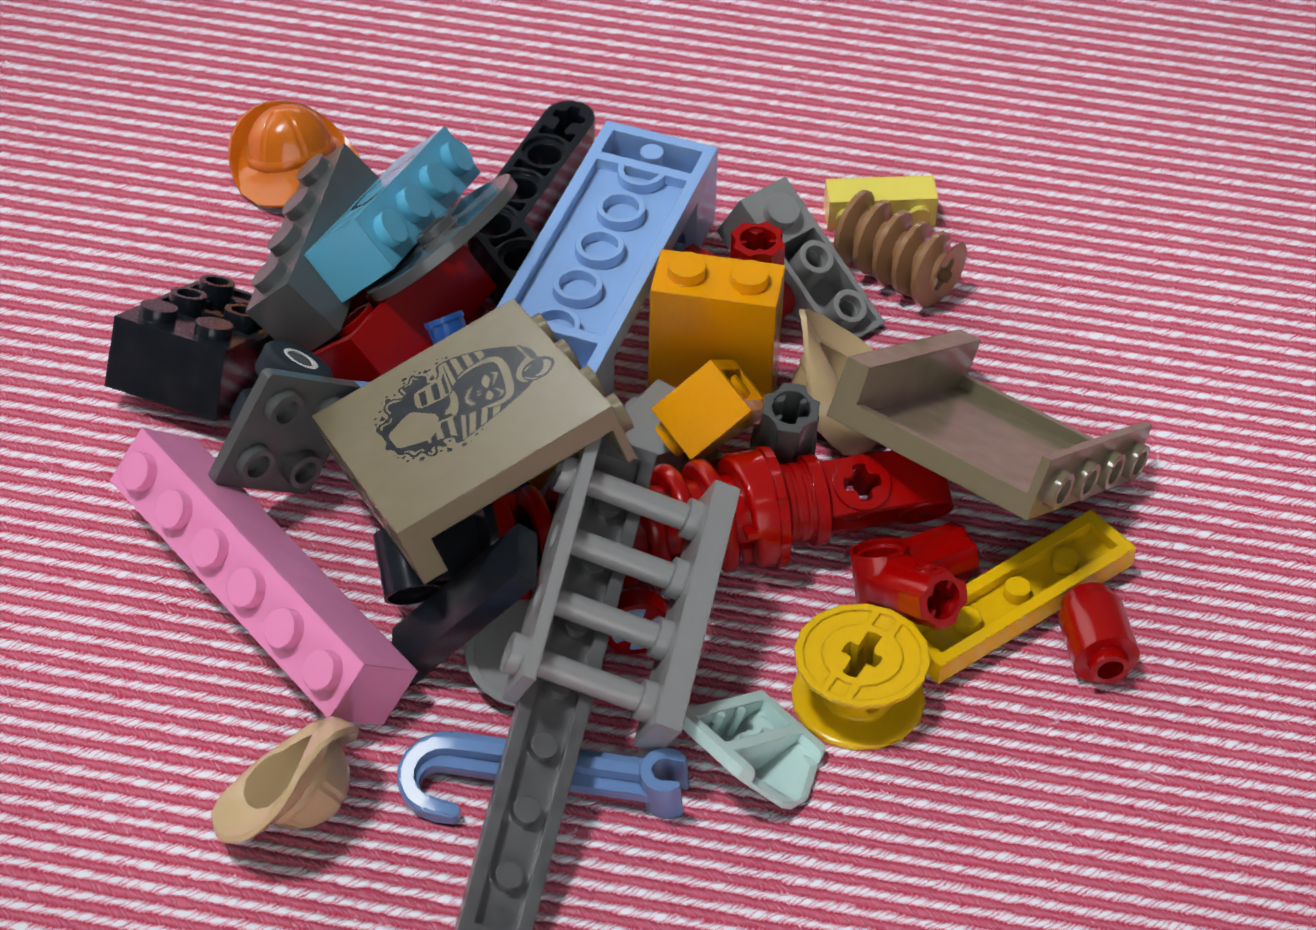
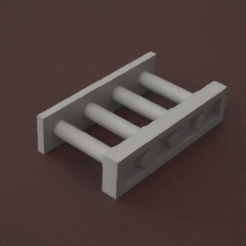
M601 437L562 460L556 466L551 482V490L560 494L538 569L537 585L532 591L521 633L515 631L512 633L502 656L500 672L509 674L502 700L516 704L535 682L536 677L631 710V718L639 721L633 746L651 752L658 748H666L682 731L741 489L715 480L699 500L690 498L687 503L665 496L593 469ZM586 495L676 528L677 536L685 539L680 558L675 557L672 562L577 528ZM569 556H576L662 588V596L670 598L665 618L660 617L657 622H653L561 588ZM553 615L646 648V655L654 659L650 679L645 678L639 684L544 650Z

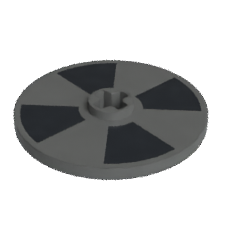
M503 174L485 183L454 204L416 236L415 240L418 243L393 270L366 287L368 295L375 302L385 300L427 274L482 229L511 199L518 188V184L510 174Z

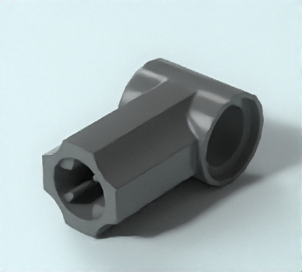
M783 383L775 392L765 394L760 423L753 425L749 450H753L757 446H770L779 464L795 463L798 456L815 455L820 402L809 395L806 386L794 383Z

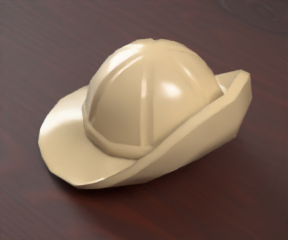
M799 309L804 354L799 360L800 363L792 377L791 383L806 386L809 395L820 402L819 422L816 432H819L830 445L843 455L864 454L879 443L826 415L848 357L874 350L859 337L826 316L809 309Z
M332 716L318 719L256 760L219 796L211 812L213 828L217 838L224 843L235 844L248 841L271 825L289 830L304 829L317 826L333 817L341 808L342 802L345 801L350 786V769L341 746L357 740L359 727L339 717Z

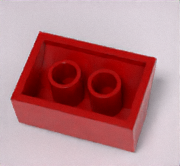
M463 244L427 274L385 300L373 301L366 292V288L358 292L352 299L340 333L311 351V353L315 354L329 366L333 373V378L371 382L433 346L424 324L460 310L464 312L465 316L463 317L467 325L482 317L486 311L481 304L497 288V285Z

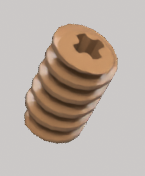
M869 190L858 192L845 207L835 231L834 248L844 263L854 264L859 272L873 275L883 285H892L897 293L911 296L921 306H931L938 303L952 290L962 274L967 258V247L964 242L956 244L949 251L951 237L947 232L938 231L931 237L932 227L928 222L918 221L912 226L913 217L908 211L900 210L893 215L894 207L891 202L880 200L874 205L875 197Z

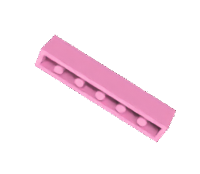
M141 428L110 479L113 485L327 718L333 716L348 722L383 725L418 671L242 487L217 485L209 477L208 473L215 458L197 439Z

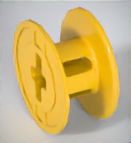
M847 604L818 613L801 628L794 646L798 672L791 688V697L795 715L802 725L814 736L829 745L853 751L875 750L903 740L919 725L925 707L922 684L925 681L931 659L927 640L913 622L891 609L871 604Z

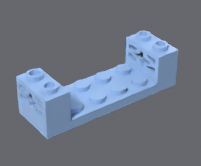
M606 120L496 308L514 298L530 317L540 313L551 328L556 340L559 341L563 338L577 357L581 368L588 365L599 379L607 396L614 393V356L650 292L661 249L682 252L693 243L701 247L715 221L718 147Z

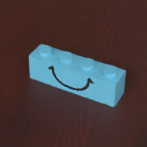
M444 126L395 160L304 254L341 303L393 270L418 243L415 240L416 236L431 222L444 214L481 172L474 164L470 151L461 141L455 139L446 126Z

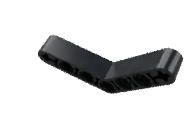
M572 100L560 101L552 104L544 111L496 176L510 174L518 184L516 192L506 205L468 240V250L497 285V288L490 295V298L497 306L595 141L594 111L582 102Z

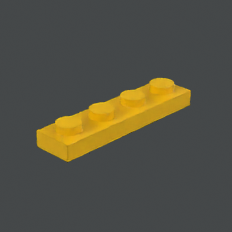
M1091 509L966 584L968 602L961 608L956 624L935 630L913 622L927 640L931 659L927 675L937 684L942 683L1059 611L1062 598L1072 588L1090 582L1103 584L1133 565L1136 546Z

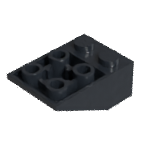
M203 275L193 283L183 287L172 288L169 293L155 299L143 300L140 305L114 316L104 386L208 420L217 421L230 414L241 391L253 388L258 379L255 363L265 344L274 341V339L245 313L253 293L235 288V282L227 277Z

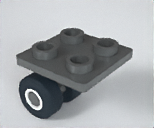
M274 340L265 344L255 363V371L258 375L253 388H247L240 392L230 411V418L234 425L208 475L217 485L307 494L319 477L331 453L312 416L361 387L355 381L333 378V373L329 366L310 351L289 342Z

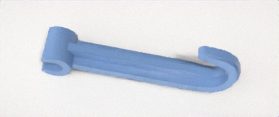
M458 731L436 732L420 738L405 751L398 765L397 785L404 804L418 817L436 823L450 825L458 823L461 819L459 806L456 803L425 794L420 789L423 780L434 773H445L495 781L506 738ZM673 748L655 749L644 758L580 749L569 792L643 802L646 809L653 816L662 819H673L684 813L681 789L687 790L689 788L687 758L679 750Z

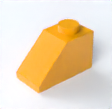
M711 359L651 408L661 421L655 426V430L664 444L676 456L680 457L686 453L690 460L704 458L761 418L764 397L734 359Z

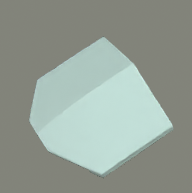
M763 690L688 707L682 727L691 738L738 780L779 807L789 810L807 800L819 762L826 748L825 744Z

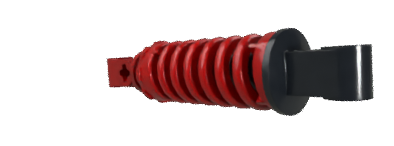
M763 445L754 447L753 450L725 454L718 460L715 468L708 461L700 458L692 459L685 464L681 474L672 465L666 463L658 464L653 468L648 487L649 490L687 503L690 498L699 500L715 480L741 489L721 568L726 573L735 572L738 569L741 557L740 551H742V562L744 564L755 562L760 567H786L790 561L792 544L796 542L803 543L808 541L812 546L827 544L831 534L858 531L896 523H922L940 518L954 509L948 479L893 450L858 454L819 461L816 455L808 454L798 456L795 463L779 464L770 446L765 447ZM528 484L521 485L514 492L503 495L431 538L448 571L426 584H423L385 529L377 531L373 535V543L385 603L390 605H410L424 602L517 523L537 533L538 573L560 493L551 490V485H549L543 497L537 488ZM853 486V490L846 491V487ZM866 495L867 498L866 500H860V496ZM641 516L633 548L672 562L675 557L680 558L685 539L677 536L676 528ZM625 575L622 588L632 589L638 579ZM532 589L520 599H530Z

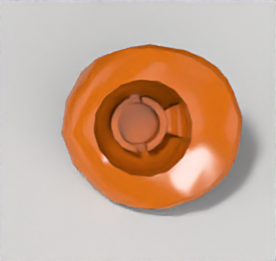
M291 100L261 102L252 107L239 118L229 137L228 162L234 183L240 194L260 208H283L298 188L300 182L296 179L299 170L316 154L321 153L326 157L345 143L359 158L360 156L348 138L330 120L316 110Z

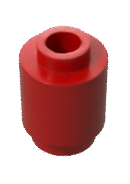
M1097 582L1084 583L1069 590L1061 600L1058 621L1076 674L1083 680L1102 684L1113 683L1122 679L1137 664L1140 651L1121 598L1113 593L1107 585Z

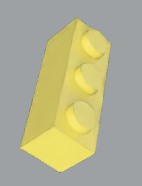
M933 175L825 179L823 207L827 230H836L845 207L854 195L861 190H869L873 193L875 197L874 205L880 200L891 202L894 207L893 215L900 210L908 211L913 217L912 226L918 221H926L930 226H936L938 194Z

